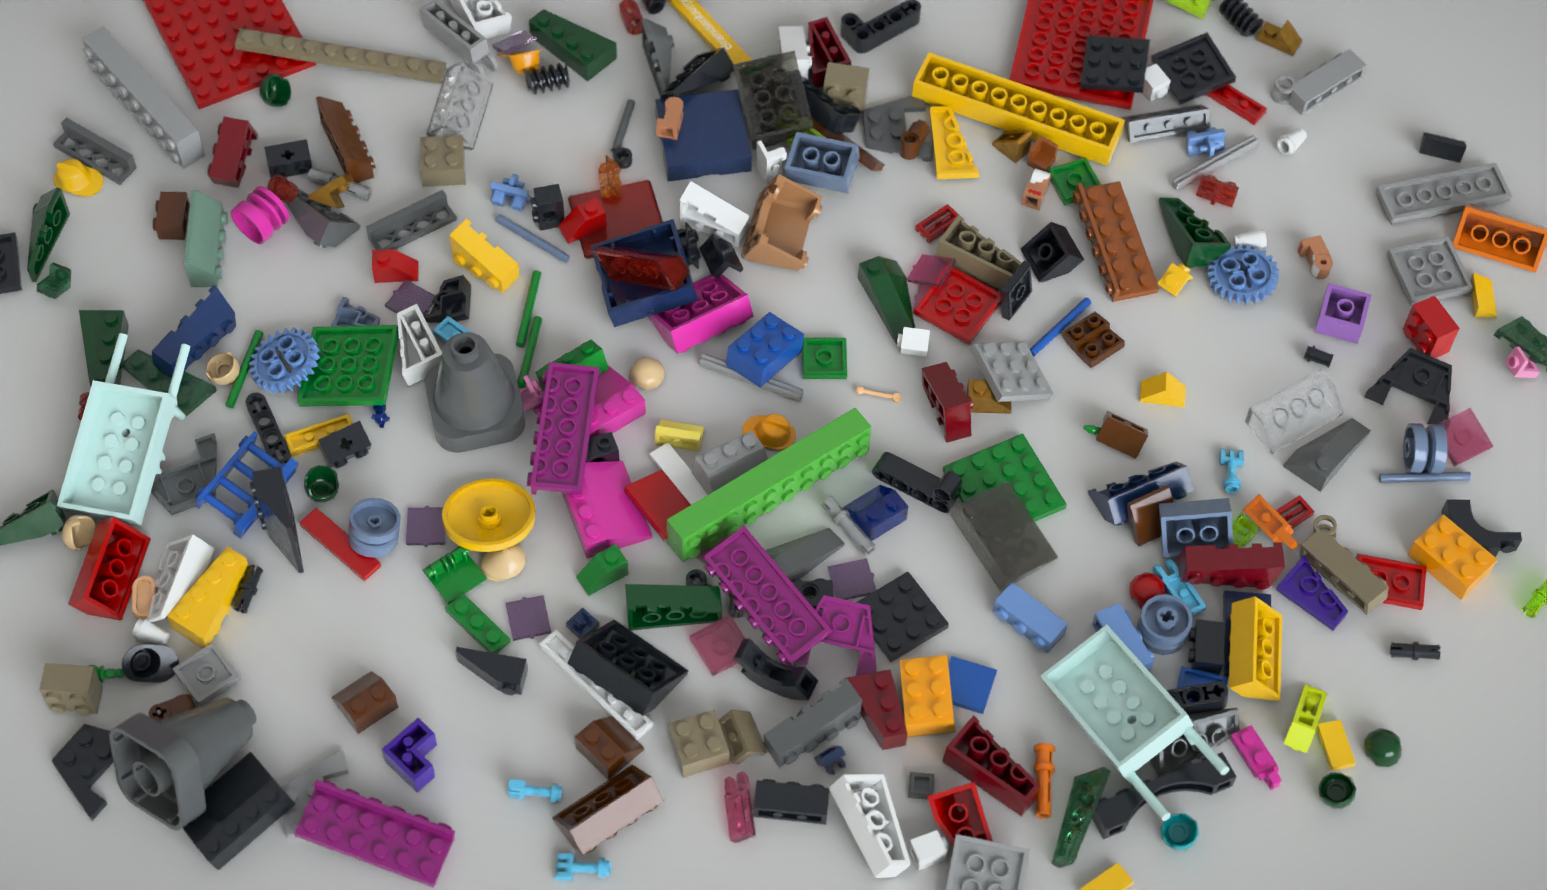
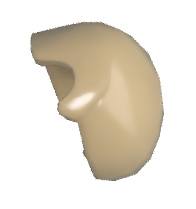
M229 352L219 353L211 357L206 365L207 377L217 385H227L233 382L240 372L237 358Z
M643 357L638 359L631 367L629 380L634 387L638 386L647 391L657 388L663 382L665 370L659 361Z
M83 515L70 517L62 528V539L65 546L72 550L80 551L82 550L81 547L89 546L96 529L94 519Z

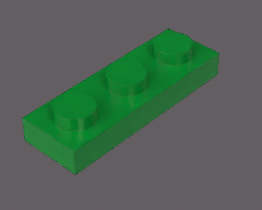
M464 593L445 607L446 612L487 652L497 654L511 642L510 638Z

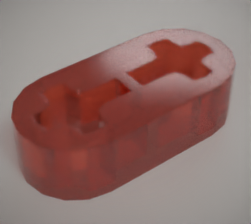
M623 0L619 5V13L624 27L629 34L638 35L642 32L641 19H643L639 7L634 0ZM631 21H634L637 26L631 24Z

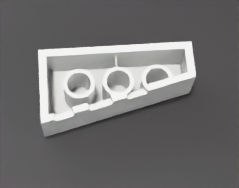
M449 0L456 14L486 39L510 33L512 16L508 12L503 11L501 4L497 0Z
M884 774L841 776L829 789L874 877H896L910 865V860Z

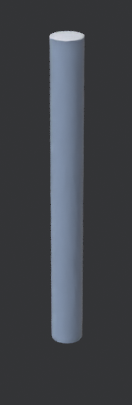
M501 214L497 216V223L564 263L569 260L570 255Z
M1470 472L1379 474L1380 483L1471 480Z

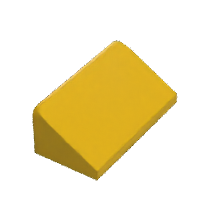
M1473 273L1470 282L1473 286L1471 296L1474 316L1496 318L1497 311L1492 280Z

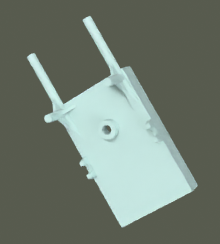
M119 333L105 382L94 380L92 382L57 507L69 513L101 519L115 517L123 523L141 526L155 475L161 474L160 462L165 461L166 458L162 450L171 419L175 416L179 420H184L186 417L185 413L177 407V393L191 346L181 344L168 393L117 385L114 383L128 338L126 334Z
M1107 624L1040 676L1046 687L1079 724L1083 732L1088 735L1090 740L1097 745L1128 781L1132 789L1136 788L1163 821L1170 817V813L1142 782L1135 771L1178 737L1184 734L1189 744L1196 745L1221 775L1229 771V767L1193 728L1194 725L1188 714Z

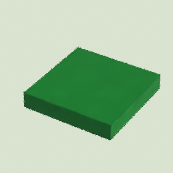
M1086 157L1047 169V172L1052 174L1051 183L1064 206L1074 203L1073 192H1075L1077 183H1082L1083 188L1101 185Z
M804 338L802 346L803 379H847L846 338Z

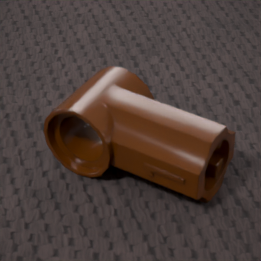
M919 119L913 122L908 131L901 135L899 154L902 158L913 160L918 157L919 148L930 133V127L926 124V121Z

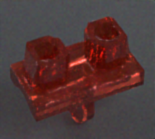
M1209 174L1207 176L1202 175L1196 196L1210 200L1211 205L1220 203L1233 207L1239 187H1237L1236 183L1230 181L1225 183Z

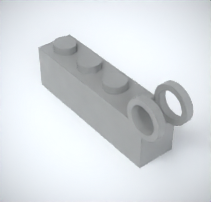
M432 0L419 9L423 26L469 63L472 74L478 80L485 77L482 67L477 62L481 58L489 70L495 71L498 69L495 58L489 52L487 39L440 1Z
M1349 49L1344 53L1337 54L1330 62H1324L1317 70L1308 72L1299 81H1295L1288 75L1278 76L1275 80V88L1272 90L1271 97L1278 104L1289 103L1302 116L1363 78L1367 64ZM1281 80L1289 81L1292 86L1291 88L1282 85L1279 86L1278 82ZM1275 92L1288 94L1289 97L1287 99H1279L1276 97Z

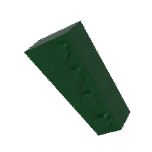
M541 10L529 20L530 37L564 64L566 63L568 67L587 82L617 59L616 42L547 10Z
M79 310L90 387L93 380L105 382L119 333L128 334L129 324L124 310ZM125 348L114 383L117 385L121 383Z
M625 584L628 629L630 631L722 622L720 586Z

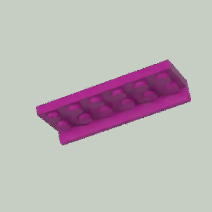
M549 362L548 370H544L543 384H546L545 391L541 390L540 404H543L542 411L537 412L536 424L540 425L539 431L534 432L533 445H536V451L531 452L530 465L533 466L532 473L528 472L527 486H530L531 494L536 495L537 490L582 494L599 367Z
M742 526L703 556L706 562L704 566L711 577L717 576L721 581L718 585L726 595L729 592L735 598L733 600L734 605L740 612L745 610L749 615L747 618L748 622L754 629L759 627L763 632L762 639L769 647L773 645L777 649L776 655L784 665L788 663L794 667L797 659L832 633L830 627L745 526Z
M323 780V782L315 781L314 791L294 832V835L298 838L433 888L455 839V831L447 824H435L423 815L416 814L414 816L408 814L403 808L398 806L389 807L377 798L369 797L368 799L362 797L357 791L338 788L336 784L328 780Z

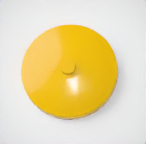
M495 478L480 479L461 486L448 497L442 510L443 526L448 537L457 545L478 552L499 551L519 543L530 533L536 519L535 504L529 492L514 482Z

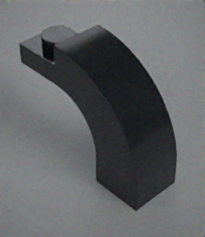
M1447 499L1441 510L1442 515L1444 514L1494 557H1496L1499 551L1503 553L1516 551L1522 541L1521 532H1493L1480 526L1472 515L1470 500Z
M750 638L742 640L734 656V659L743 667L741 671L743 675L760 687L786 698L809 700L819 681L806 667L787 666L773 660Z

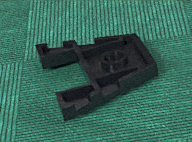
M1410 348L1367 390L1364 397L1383 405L1391 387H1395L1435 404L1427 424H1442L1447 431L1449 427L1452 365Z
M83 724L51 761L89 819L93 821L106 807L107 802L90 790V788L114 761L110 744V731Z

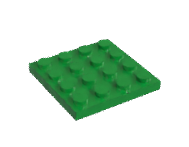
M398 325L313 327L311 337H313L317 347L320 349L318 352L320 359L315 360L318 367L311 368L314 374H307L308 381L301 380L297 399L299 406L386 405L399 338Z
M1023 433L943 466L944 473L951 471L962 479L961 494L958 498L985 543L1066 509L1067 504Z

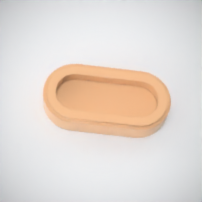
M150 576L138 577L132 585L131 609L137 620L148 619L152 597L158 590L154 586L155 580Z

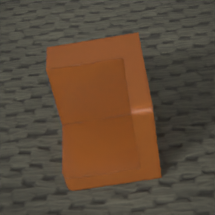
M1040 136L1029 150L1027 165L1047 172V169L1056 161L1058 145Z

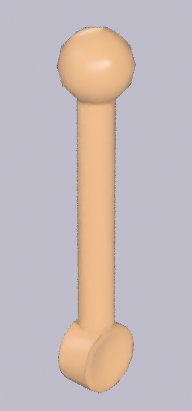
M857 386L855 389L857 394L865 393L890 398L896 403L901 401V394L899 393L892 395L867 390L862 386Z

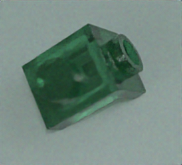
M54 262L50 264L49 275L37 284V292L49 298L57 299L71 287V269Z

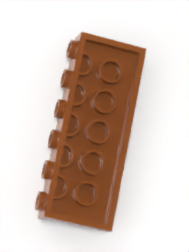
M1117 181L1083 188L1082 183H1077L1075 192H1073V201L1075 204H1078L1080 209V220L1085 223L1086 237L1088 240H1091L1093 257L1098 260L1099 274L1104 277L1105 291L1107 295L1110 294L1112 302L1158 293L1159 286L1121 182Z

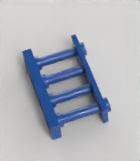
M255 431L249 437L246 435L238 445L240 448L209 485L207 487L202 486L195 496L197 498L195 507L198 509L207 502L231 519L235 525L233 534L240 539L259 516L254 497L226 478L229 473L235 468L254 481L252 472L255 471L240 461L248 451L272 468L281 467L286 484L297 472L299 464L292 458L287 463H280L255 445L258 435ZM219 485L248 504L247 507L249 509L245 514H238L212 495Z

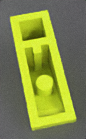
M1306 684L1304 685L1284 745L1307 753L1317 729L1327 692Z

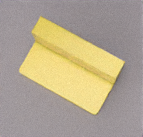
M660 420L659 426L656 425L655 445L662 446L668 442L674 448L699 452L704 427Z

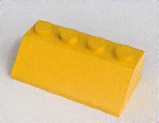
M1256 596L1233 602L1230 614L1229 688L1242 697L1278 701L1281 694L1282 615Z

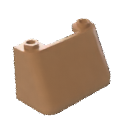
M778 174L763 188L757 198L741 257L750 262L795 271L805 268L809 258L807 257V252L802 249L810 221L814 216L818 217L821 213L823 196Z

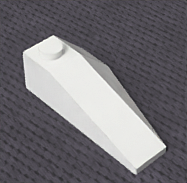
M194 535L167 543L158 566L161 576L160 579L155 580L154 586L158 588V591L151 600L147 619L149 622L164 619L210 566L213 560L214 547Z

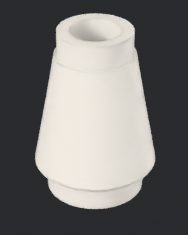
M1298 129L1282 135L1277 142L1278 150L1284 155L1293 154L1306 139V132L1303 129Z
M1256 229L1234 236L1235 248H1238L1239 244L1242 245V248H1246L1250 244V249L1258 246V250L1267 247L1265 230Z
M146 618L145 620L138 619L132 636L136 637L137 641L165 646L169 640L170 633L153 622H149Z

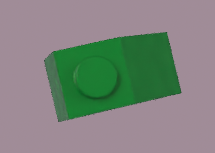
M615 544L596 554L576 578L589 596L627 576L628 561Z

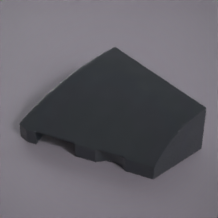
M464 275L443 281L439 293L432 300L434 307L430 314H424L427 323H441L447 316L456 322L469 319L471 284Z

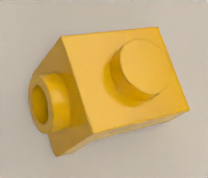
M1171 263L1157 284L1176 297L1186 282L1192 280L1193 277L1189 274L1191 270L1181 263L1178 266Z

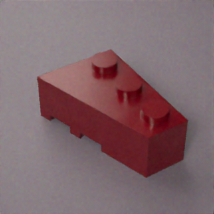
M828 17L808 22L810 56L812 57V69H810L811 83L819 88L824 86L828 62L851 65V60Z
M223 117L222 123L218 126V141L214 144L212 150L213 161L209 164L207 173L214 184L239 188L247 167L244 164L246 155L251 156L252 149L249 147L252 140H257L258 134L247 120Z
M947 362L921 368L922 386L931 407H935L940 415L937 418V422L945 427L944 439L946 443L972 436L971 410L973 409V402L971 397H967L965 394L964 385L958 382L955 370H951Z
M891 669L847 677L862 699L860 715L881 749L886 750L906 746L908 733Z

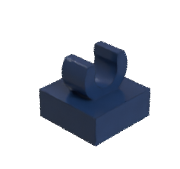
M584 608L580 609L566 622V627L579 639L595 631L600 626L599 621Z
M833 745L814 757L817 765L825 767L827 773L831 775L835 774L833 770L835 762L838 763L840 768L846 767L845 761L841 759V757L846 755L842 746Z

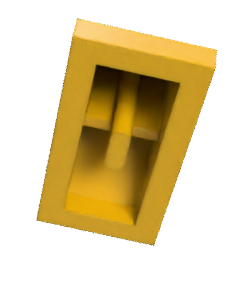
M1164 372L1141 381L1139 402L1184 407L1186 386L1168 372Z

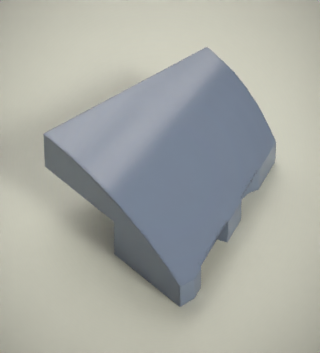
M343 297L338 305L337 315L331 326L379 325L380 317L367 312L362 306L353 307L349 304V299Z

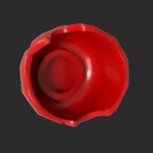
M1144 572L1135 576L1130 582L1129 593L1131 599H1134L1141 609L1152 597L1165 594L1164 583L1155 574Z

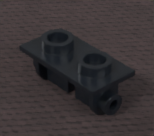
M686 222L685 229H679L678 232L688 266L693 264L699 269V259L701 258L697 248L699 236L697 231L692 229Z

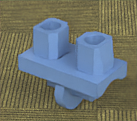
M1211 127L1202 133L1195 131L1187 132L1188 156L1206 153L1210 157L1214 156L1215 151L1225 150V130H1217L1215 127Z
M512 174L511 179L503 178V184L491 182L490 185L492 190L491 202L494 205L503 206L506 197L512 198L510 207L517 211H523L526 202L530 203L532 196L529 195L528 190L523 189L525 183L519 181L517 174Z

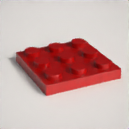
M948 264L915 307L914 315L970 345L1001 304V293Z

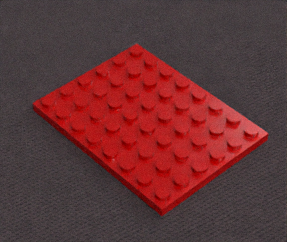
M143 0L198 109L260 86L262 79L267 75L277 74L284 78L316 65L314 62L236 50L235 43L240 28L303 39L282 0Z
M1028 0L1009 80L1051 95L1131 110L1134 92L1081 89L1080 83L1087 37L1146 39L1153 0Z

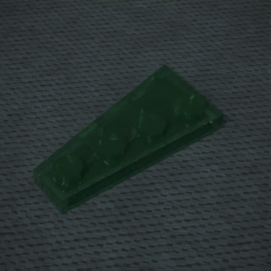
M1521 316L1497 329L1494 334L1495 337L1498 339L1505 338L1511 342V348L1520 347L1521 350L1530 355L1529 360L1535 364H1543L1547 367V337L1540 333L1530 321Z
M138 349L121 363L122 367L148 390L168 393L172 378L153 365L151 355ZM183 372L177 393V407L187 417L217 391L216 386L187 372Z
M1101 767L1074 777L1052 865L1061 868L1074 864L1111 773L1109 769Z

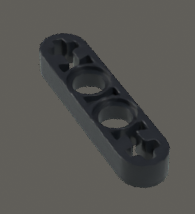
M257 392L248 395L245 401L246 407L266 453L280 463H287L291 459L290 452L265 396ZM257 401L259 403L261 411L257 412L256 406L253 404ZM266 417L270 419L267 425L258 424L261 418ZM270 435L278 436L276 442H266L267 437ZM279 449L281 455L283 456V459L279 460V458L276 455L275 450Z

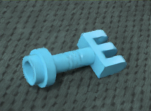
M1220 448V465H1227V478L1223 481V488L1227 493L1235 494L1241 488V481L1236 478V466L1242 467L1244 452L1243 450H1238L1237 457H1235L1234 450L1229 449V454L1226 456L1225 449Z
M511 779L508 782L507 794L511 798L524 799V795H536L551 798V803L561 801L562 786H558L557 783H553L552 788L525 785L526 780Z
M557 854V860L566 863H556V870L565 871L556 872V880L572 881L573 872L598 873L599 878L610 876L611 861L606 860V858H599V863L575 862L574 854Z

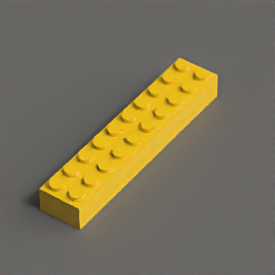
M928 52L913 82L912 96L925 100V103L934 106H951L954 113L1005 131L1031 130L1033 133L1032 140L1034 141L1042 136L1057 144L1058 149L1082 158L1086 157L1088 160L1108 166L1121 138L1125 122L1121 118Z

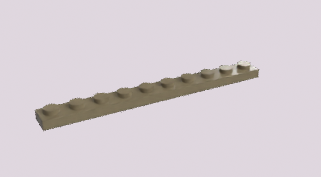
M243 28L239 29L235 43L236 50L439 84L443 83L446 70L445 62Z

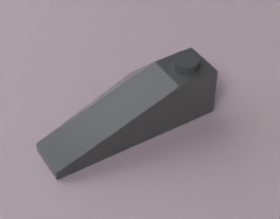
M645 18L641 19L642 47L660 96L670 84L671 48L674 47L672 35H668L666 27Z

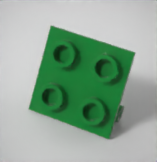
M458 546L455 550L445 554V556L440 557V559L422 569L447 604L451 603L462 593H467L487 580L486 576L468 555L470 553L469 550Z

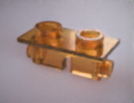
M606 155V163H602L598 168L599 180L601 181L600 193L605 198L610 197L614 193L621 197L620 166Z

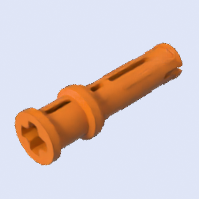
M1039 743L1034 745L1036 764L1033 766L1037 783L1040 785L1036 797V817L1048 818L1052 816L1051 778L1055 771V765H1053L1055 746L1049 743Z

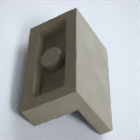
M730 710L718 720L730 752L729 757L732 764H740L752 754L764 755L767 753L752 714L749 711Z

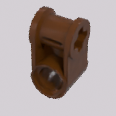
M182 694L152 706L149 710V717L158 722L196 707L191 695Z

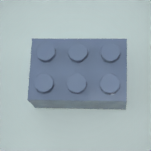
M796 132L784 168L786 178L796 183L848 194L860 158L858 144Z
M1229 498L1159 504L1161 543L1164 558L1179 556L1185 546L1216 545L1217 549H1221L1224 546L1233 544L1232 511Z

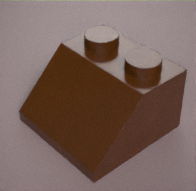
M372 671L331 697L358 734L398 708L396 695L383 678Z
M612 716L592 721L575 736L576 749L607 780L615 776L644 750V747Z

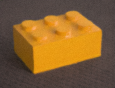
M1444 514L1414 541L1408 553V556L1419 565L1427 566L1426 571L1461 600L1492 571L1498 560Z
M947 655L899 660L907 736L914 737L955 732Z

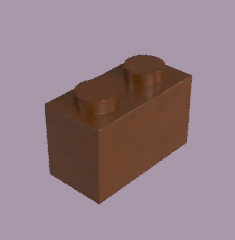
M160 192V198L156 200L155 204L157 218H153V230L157 232L158 238L161 240H185L190 210L187 192Z

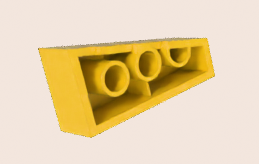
M227 546L168 613L167 618L171 628L202 649L209 645L215 635L218 634L225 615H228L235 596L239 594L240 590L238 587L240 583H243L249 567L246 557Z

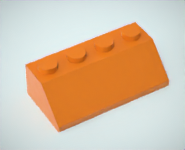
M1465 203L1452 244L1456 249L1536 272L1547 243V228Z

